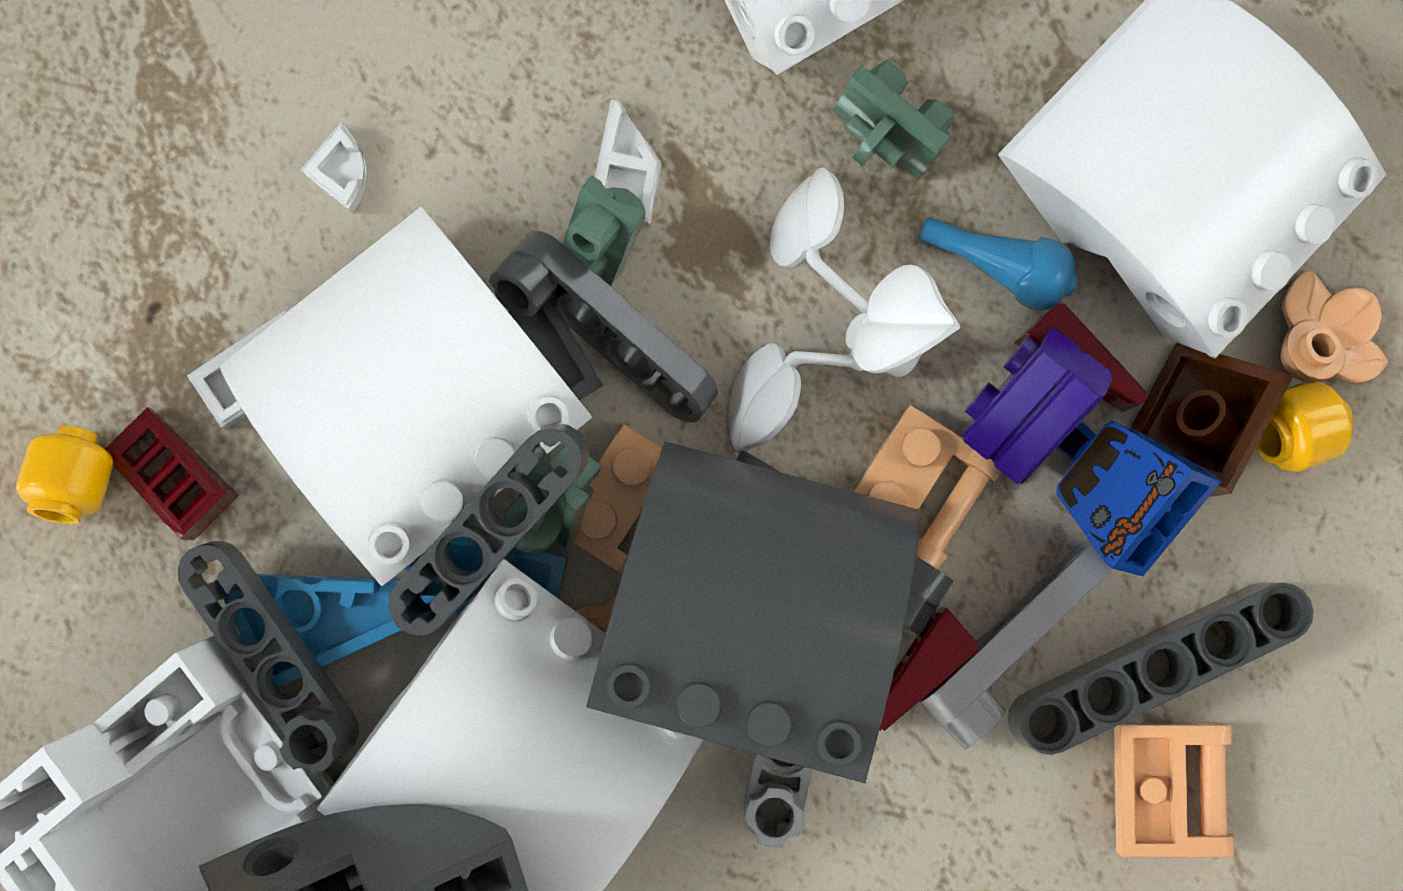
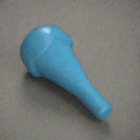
M932 217L927 218L921 228L919 237L922 241L962 256L1015 294V299L1027 308L1040 311L1051 309L1059 304L1064 296L1071 295L1077 287L1078 279L1074 274L1076 267L1074 255L1067 246L1054 239L1040 237L1037 241L976 234Z

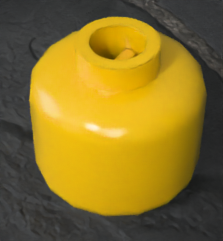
M1304 382L1287 388L1257 444L1256 450L1264 460L1286 472H1302L1332 461L1344 454L1352 441V410L1349 404L1333 388L1321 382Z
M62 425L58 427L57 434L38 435L30 441L16 482V491L20 498L28 503L26 509L28 513L50 522L75 525L80 523L81 517L91 516L101 509L114 465L111 454L96 444L98 436L95 433L76 426Z

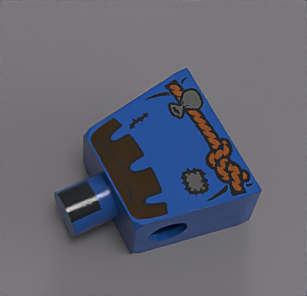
M1115 421L1105 424L1098 434L1092 431L1085 423L1080 422L1057 447V450L1073 464L1058 483L1057 496L1109 567L1139 576L1146 574L1222 482L1214 474L1149 436Z

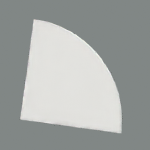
M340 122L300 170L353 214L365 192L367 166L360 145L349 130Z

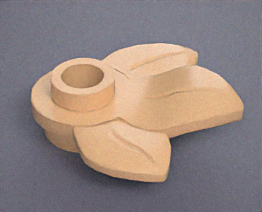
M1310 270L1295 278L1284 294L1281 305L1284 318L1289 327V331L1286 333L1280 349V359L1285 370L1298 380L1323 382L1335 376L1352 384H1362L1378 376L1388 364V360L1380 348L1370 341L1379 329L1382 319L1381 306L1375 294L1364 288L1355 287L1343 289L1332 295L1322 281ZM1312 345L1316 348L1319 355L1314 351Z

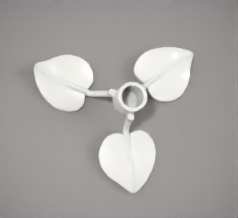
M823 167L816 169L812 176L806 178L781 207L772 226L770 250L773 260L778 265L787 269L795 268L806 258L807 263L862 312V314H859L852 320L846 332V344L851 349L850 355L794 351L786 357L783 348L774 343H769L756 351L739 371L733 383L728 403V430L733 448L738 454L741 450L747 452L753 447L766 443L778 434L791 419L797 408L801 393V378L796 370L798 366L803 364L844 366L859 372L862 370L875 374L886 372L894 377H903L913 370L921 354L960 329V324L944 303L934 279L928 272L916 265H903L892 271L877 285L868 302L823 262L820 257L819 248L826 246L836 237L844 214V196L839 181L831 171Z

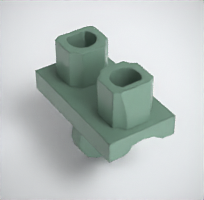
M883 61L870 71L861 65L849 79L846 90L833 108V111L848 123L845 129L862 142L855 152L853 159L861 166H864L874 154H877L891 167L894 168L898 163L919 180L950 139L947 131L954 119V113L937 99H927L918 110L904 100L900 95L906 88L908 81L906 80L905 73L890 61Z
M593 175L581 187L563 245L610 286L621 275L635 238L645 220L646 211L641 200L625 188L611 187L605 189L602 182Z
M565 447L550 464L543 460L527 476L538 485L557 466L564 467L569 471L570 467L563 460L569 449ZM588 456L587 466L580 477L514 548L525 553L535 554L546 551L555 542L565 549L578 535L587 502L592 498L594 491L590 484L598 476L601 468L594 459ZM541 489L543 495L548 497L549 492ZM520 492L518 499L513 501L505 512L504 521L507 523L515 524L522 522L527 516V502Z

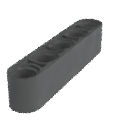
M1259 582L1248 585L1023 693L1014 700L1009 708L1008 724L1010 731L1017 741L1039 753L1053 755L1064 752L1297 640L1308 631L1312 624L1314 610L1311 600L1304 590L1293 584ZM1272 595L1280 601L1283 610L1282 618L1273 628L1268 626L1263 617V605ZM1217 622L1225 631L1226 643L1222 651L1213 656L1206 649L1204 640L1208 628ZM1161 649L1168 657L1170 663L1169 672L1165 679L1154 684L1147 675L1146 665L1150 655L1156 650ZM1106 677L1112 685V700L1103 710L1094 711L1089 705L1088 689L1095 680ZM1050 705L1056 716L1055 727L1048 736L1036 739L1030 732V716L1039 706Z

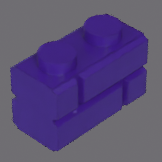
M1051 328L1038 343L1030 337L1025 338L1003 366V368L1011 373L999 388L987 382L964 411L972 417L962 435L964 442L986 460L991 459L994 462V466L1016 484H1023L1104 398L1113 378L1110 370L1088 353L1081 352L1080 347L1058 329Z

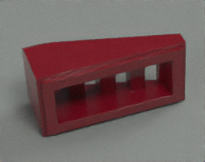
M1060 302L1046 312L1014 342L1019 346L1025 338L1030 337L1038 343L1051 328L1058 329L1077 344L1081 352L1088 353L1111 371L1113 378L1102 400L1124 412L1140 406L1149 398L1146 395L1148 392L1065 303L1061 304Z
M147 407L105 448L111 454L115 468L181 540L194 541L239 496L152 408ZM151 430L157 439L133 461L126 453ZM167 448L173 456L150 478L144 470ZM183 466L189 473L166 494L160 487ZM199 483L204 491L183 511L177 503Z
M939 607L934 612L920 636L917 635L895 668L879 731L887 730L979 651L977 648L980 645L948 608Z

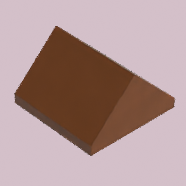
M1176 342L1148 395L1149 398L1145 400L1131 428L1149 436L1218 477L1222 482L1209 497L1231 494L1292 378L1288 373L1222 354L1213 358L1204 352Z

